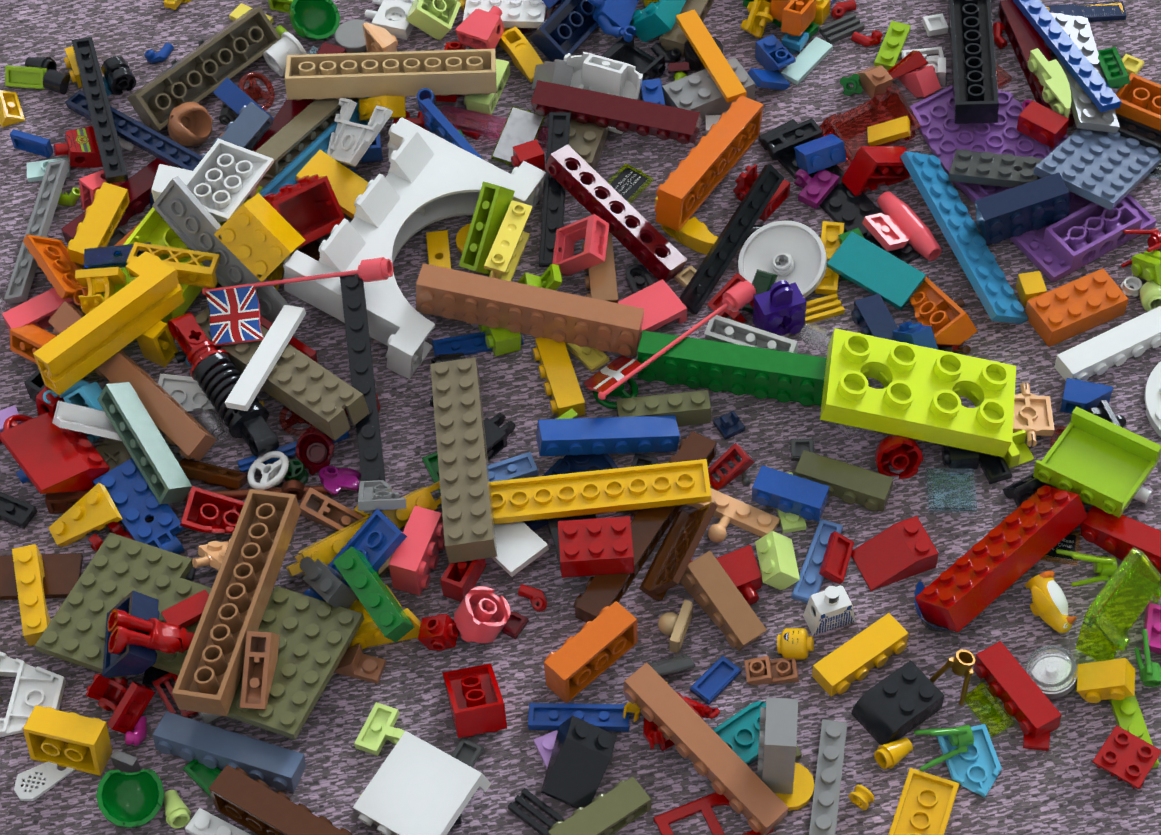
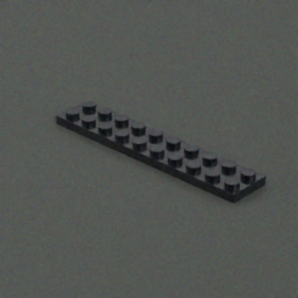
M792 119L760 135L759 141L762 142L764 138L798 123ZM795 150L782 154L777 159L778 162L796 180L798 177L795 176V173L800 168L797 167ZM837 164L825 168V170L839 176V183L819 206L834 222L844 223V233L859 228L866 240L885 250L862 224L865 216L882 213L881 210L863 192L861 195L855 196L841 181L845 173ZM817 172L811 173L809 176L813 178ZM909 243L904 248L888 251V253L907 264L920 257V254Z

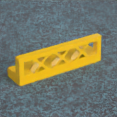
M134 242L126 261L129 264L137 258L136 255L139 250L147 251L153 256L168 254L170 257L162 260V262L168 266H173L177 270L179 284L215 288L218 282L215 271L220 261V255L215 253ZM183 257L191 258V261L186 263H179L178 260ZM205 260L212 261L210 267L201 266L199 263ZM129 271L130 276L135 277L133 273Z

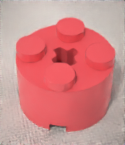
M485 586L472 588L454 612V622L464 641L476 643L493 642L507 623L511 614L510 606L502 595L498 597L494 594L495 590Z

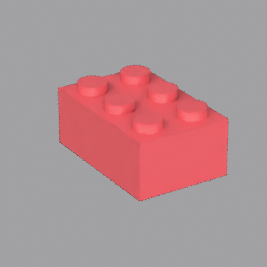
M414 506L403 531L407 537L394 551L389 562V569L394 589L420 596L423 588L427 589L431 579L429 574L431 569H436L438 565V553L440 549H445L442 513Z

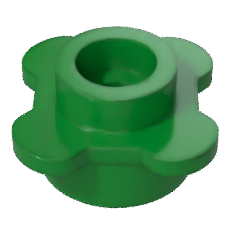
M858 74L840 79V84L844 88V95L851 96L854 93H862L863 87L861 86Z

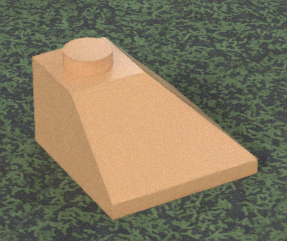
M369 23L362 24L367 53L397 52L398 41L394 35H391L385 28Z

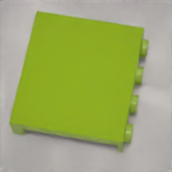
M1076 406L1072 412L1070 423L1042 461H1035L1033 477L1058 489L1079 494L1083 502L1120 518L1158 464L1161 455V445Z

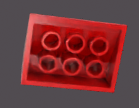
M47 412L0 432V440L40 494L91 490L94 487L93 480L109 471V465L84 433L59 428L52 423L55 412Z

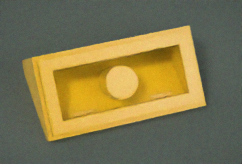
M0 90L1 127L25 121L17 93Z

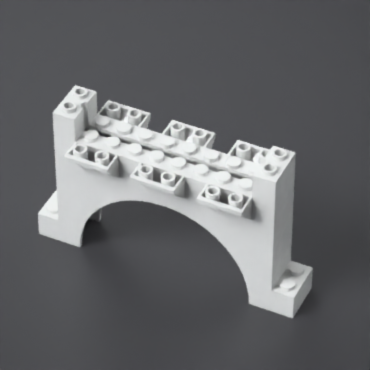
M401 117L396 124L393 123L388 132L390 135L387 145L389 148L388 158L389 162H391L388 175L384 177L379 173L374 180L369 181L366 191L355 200L356 212L353 220L349 222L344 218L339 225L336 224L333 227L330 237L327 240H323L318 249L320 252L319 261L298 250L292 256H288L283 264V279L358 270V265H360L362 260L384 257L385 259H390L393 265L403 245L424 227L446 218L473 215L483 181L514 190L513 201L524 203L534 208L542 197L546 172L523 161L519 168L515 167L510 174ZM393 272V276L388 277L387 280L364 282L369 335L388 346L385 356L387 358L386 368L410 379L433 348L425 340L434 329L435 323L425 318L410 305L399 289ZM340 277L284 284L286 292L345 323Z

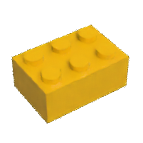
M35 705L23 727L29 755L32 760L44 763L51 762L61 767H69L101 776L113 751L107 723L99 718H89L74 712L68 713L55 710L52 707Z

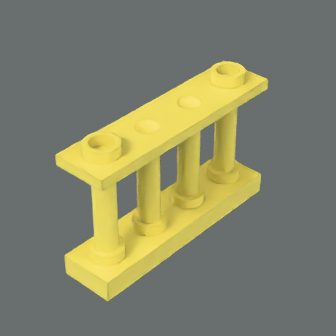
M511 201L484 264V269L491 270L489 277L512 281L530 238V233L523 230L533 206Z

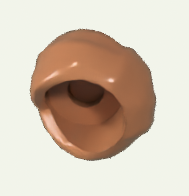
M195 102L182 103L172 109L168 118L169 136L173 141L182 146L201 145L207 141L212 133L213 119L202 105Z

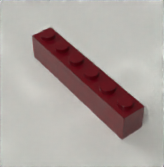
M156 158L119 186L128 189L130 203L117 228L125 225L136 213H141L150 204V193L152 192L159 164L171 165ZM86 211L61 228L67 243L74 239L77 226L80 222H83Z

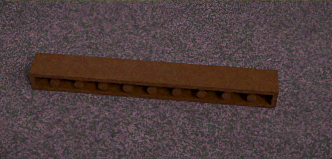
M691 431L687 438H683L679 451L676 455L673 454L668 463L707 459V466H709L716 455L717 442ZM682 505L635 510L633 520L631 521L634 573L595 575V577H590L586 584L585 592L583 595H578L573 607L575 608L576 618L586 623L593 621L599 616L604 607L612 605L615 601L619 603Z

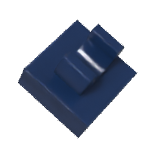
M734 410L713 421L714 426L725 440L745 431L744 424Z

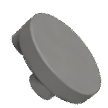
M355 19L342 23L335 32L337 46L346 48V52L362 53L367 50L362 24L369 22Z

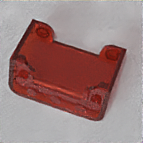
M896 83L887 87L885 93L877 94L871 100L843 114L839 113L829 116L819 126L823 131V137L834 134L844 141L847 159L845 163L850 166L861 146H869L867 127L908 116L910 120V136L877 146H890L902 139L908 141L916 136L915 132L921 125Z

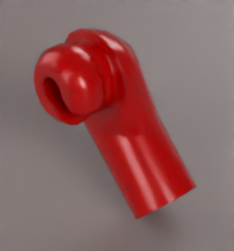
M520 585L518 596L530 599L535 611H544L547 607V600L543 591L527 585Z

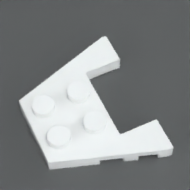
M340 98L338 105L341 106L340 114L335 116L334 121L337 122L335 133H331L327 154L340 163L356 167L391 117L393 111L376 105L368 125H362L349 121L357 103L350 99Z
M0 652V676L16 677L6 717L0 718V737L23 733V727L35 705L52 707L55 710H59L66 680L61 675L38 666L35 668L25 664L23 660L10 658L5 653Z

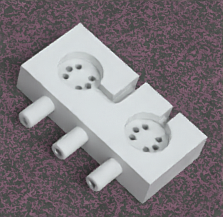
M372 0L373 4L381 6L378 11L367 9L365 17L373 19L371 22L373 25L385 28L396 38L407 40L414 25L406 21V18L414 0Z

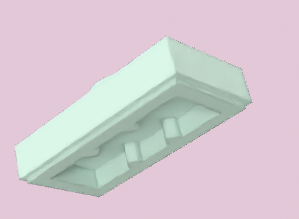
M68 157L28 162V182L43 180L48 163L64 159L69 163ZM70 166L66 177H70Z

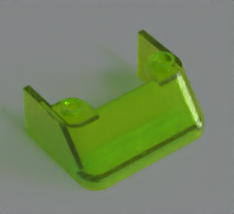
M1135 547L1131 549L1084 616L1075 649L1095 661L1115 659L1119 650L1123 652L1129 644L1130 639L1127 636L1133 624L1150 601L1158 603L1161 599V574L1144 552Z

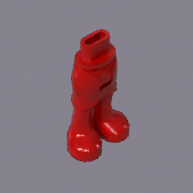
M113 609L107 626L108 631L112 632L108 643V651L112 654H119L126 645H139L148 649L159 650L163 653H183L189 649L195 633L187 632L186 628L183 627L180 629V626L160 622L156 618H150L147 621L132 616L123 610ZM129 629L148 632L149 635L143 634V633H140V632H136V631H132V630H129Z

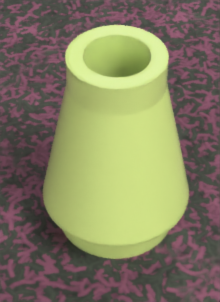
M176 790L166 791L163 798L166 822L172 828H182L189 823L191 811L179 797Z

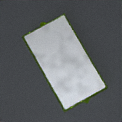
M512 106L491 159L503 162L507 166L509 164L512 165L513 147L535 140L545 116L533 113L529 109L526 111Z

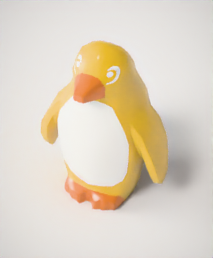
M1042 572L1024 584L1026 589L1031 590L1033 602L1030 604L1031 611L1035 616H1040L1044 622L1058 633H1067L1077 617H1069L1068 602L1061 587L1054 580V572Z

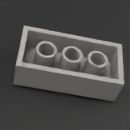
M735 57L727 60L747 91L746 97L755 100V82ZM706 69L662 86L666 106L700 112L701 120H705V115H717L729 110L732 103L726 102Z
M767 697L766 707H761L757 776L774 793L793 794L797 747L798 699Z

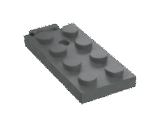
M956 149L949 172V181L1014 188L1041 179V177L1033 174L1035 166L1043 159L1032 156L1023 157L1012 154L1004 155Z

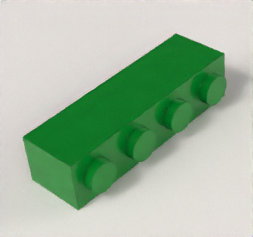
M351 546L333 561L386 638L396 643L414 628L410 619L362 552Z

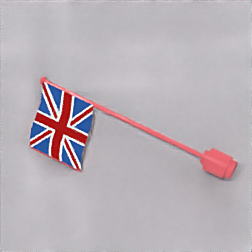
M384 257L362 260L360 265H358V270L212 289L204 287L202 294L207 296L210 308V333L212 341L216 346L262 341L264 339L260 323V303L255 287L357 274L364 282L382 281L393 276L392 262Z

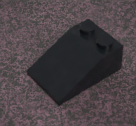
M572 715L559 726L541 793L576 809L580 807L585 808L591 804L612 757L617 736Z

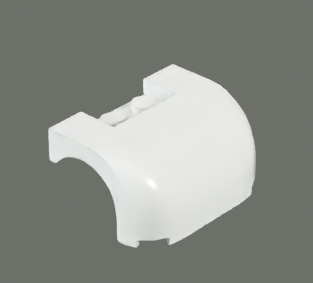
M583 52V55L571 56L568 53L564 56V61L567 62L566 65L574 67L570 87L640 100L643 74L636 71V66ZM608 127V131L619 134L623 133L616 128Z

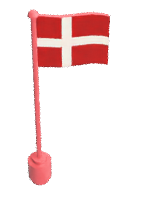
M746 280L738 282L723 293V305L644 363L641 364L635 359L621 355L584 382L585 387L598 392V398L605 400L606 395L721 311L728 309L737 312L752 301L754 295H756L754 286Z

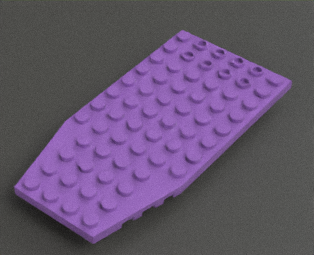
M953 85L911 105L909 108V113L931 152L939 158L940 164L948 175L956 149L1004 155L1012 154L1023 157L1032 156L1044 159L1069 136L1066 134L1054 148H1051L1017 131L1018 117L1024 110L1022 107L1023 102L1021 103L1014 99L1013 94L1010 92H1004L999 89L998 123L955 124ZM952 181L974 204L975 200L1011 189L1010 187ZM1069 191V216L1056 223L1044 226L1039 230H1032L1009 239L1054 283L1141 235L1124 234L1123 230H1150L1156 226L1157 220L1129 194L1112 210H1109Z

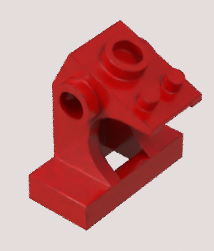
M757 164L752 168L748 165L745 169L747 173L742 172L735 181L737 186L733 192L740 201L743 200L759 175L757 174ZM785 179L782 181L759 219L765 222L790 196V182Z
M102 674L94 675V681L87 687L85 696L98 700V705L107 711L114 710L107 723L112 730L124 734L128 731L132 732L155 692L150 687L133 681L129 686L127 684L128 680L125 677L120 680L114 677L106 678Z

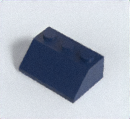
M131 591L113 608L123 610L132 616L147 621L150 618L159 619L160 615L158 611L159 600L136 591ZM111 609L107 613L102 676L109 678L142 674L155 664L157 652L155 649H148L144 646L126 645L119 654L109 653L108 643L112 632L108 631L107 626L110 613L113 610ZM129 629V630H132V631H136V632H140V633L149 635L148 632Z

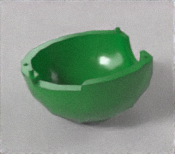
M293 0L289 8L291 24L296 33L302 38L311 41H321L334 34L339 27L340 15L337 6L332 0Z
M141 769L138 772L132 773L109 770L99 782L96 797L100 811L109 822L121 828H138L150 822L162 807L164 789L162 781L152 769Z

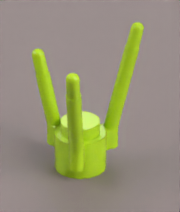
M1056 549L1057 554L1093 562V571L1099 575L1072 582V586L1108 581L1109 576H1115L1117 573V560L1115 557L1095 556Z

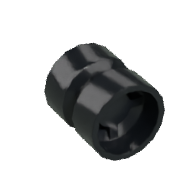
M113 56L104 61L101 71L111 91L114 94L120 95L123 93L122 90H133L136 85V79L126 60L120 56Z

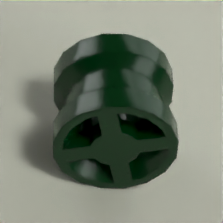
M298 459L289 460L288 471L284 476L285 481L298 480L305 485L309 476L303 463Z

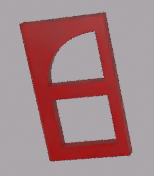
M714 792L654 816L653 821L656 823L661 835H674L669 824L701 812L712 835H725L711 807L730 806L723 794L720 795ZM752 830V831H749V832H747V833H745V834H742V835H762V834H761L760 832H755L754 830Z

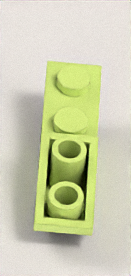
M1038 48L1031 50L1028 68L1037 76L1040 84L1044 86L1042 91L1043 100L1051 106L1053 111L1069 118L1071 90L1065 72L1056 59L1048 61Z

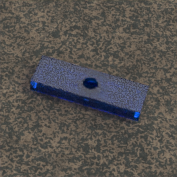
M134 244L85 249L84 267L85 269L126 267V261ZM139 250L136 256H140L145 251Z

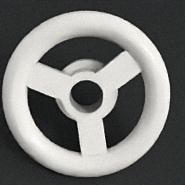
M270 451L258 457L248 471L247 480L249 485L257 490H266L279 485L288 471L289 460L287 456L280 451ZM279 458L273 464H263L268 459ZM257 469L262 474L260 483H257L254 479Z

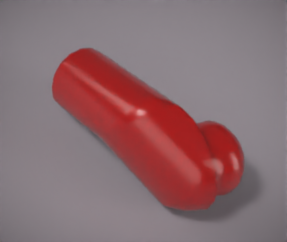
M855 0L836 3L831 11L832 17L834 19H841L846 11L856 10Z
M1000 22L993 23L994 44L999 49H1002L1008 45V42L1001 36L1005 26Z
M875 30L872 31L871 36H865L855 31L852 34L851 41L864 47L878 45L882 41L883 34Z

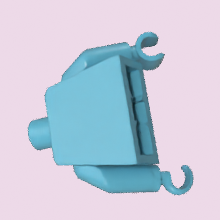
M81 379L60 396L52 390H47L43 394V400L47 404L51 403L46 399V394L50 393L54 398L59 396L67 403L104 411L97 400L102 392L97 382L89 384ZM92 434L87 436L91 443L101 437Z

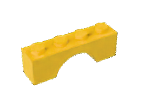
M36 544L12 549L23 636L29 646L37 643L51 622L43 588V577H45L43 560Z

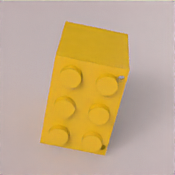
M259 193L245 202L214 233L261 282L276 271L286 258L291 256L306 241Z

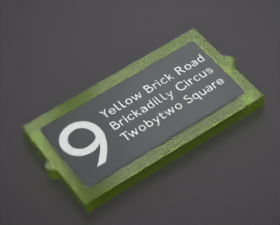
M625 163L607 182L631 204L654 178L643 173L641 169L637 170Z

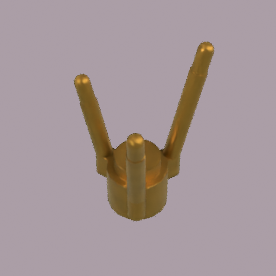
M959 650L954 658L949 657L947 662L929 679L934 683L950 667L956 675H964L965 678L959 700V705L961 706L964 705L970 678L974 672L972 670V666L975 663L974 655L967 650Z

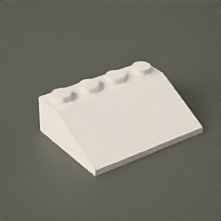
M218 139L184 184L217 222H226L241 207L272 166L274 159Z

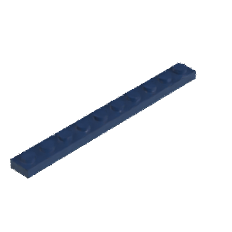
M79 90L65 103L69 109L91 121L84 92ZM110 106L117 135L167 164L193 171L204 158Z

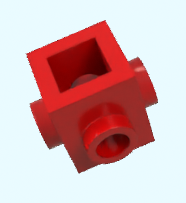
M447 614L425 617L421 621L418 640L429 650L443 651L456 646L459 630L454 620Z

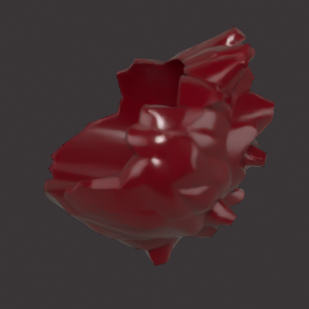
M307 429L297 440L295 454L297 459L303 463L305 469H309V474L313 476L321 468L329 466L335 445L333 440L319 429Z

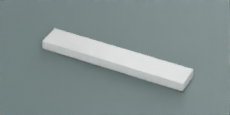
M289 305L283 306L226 399L225 404L227 408L248 411L305 317V308Z

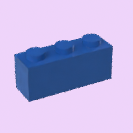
M762 465L752 487L751 500L763 506H771L782 512H790L804 519L819 522L828 501L830 486Z

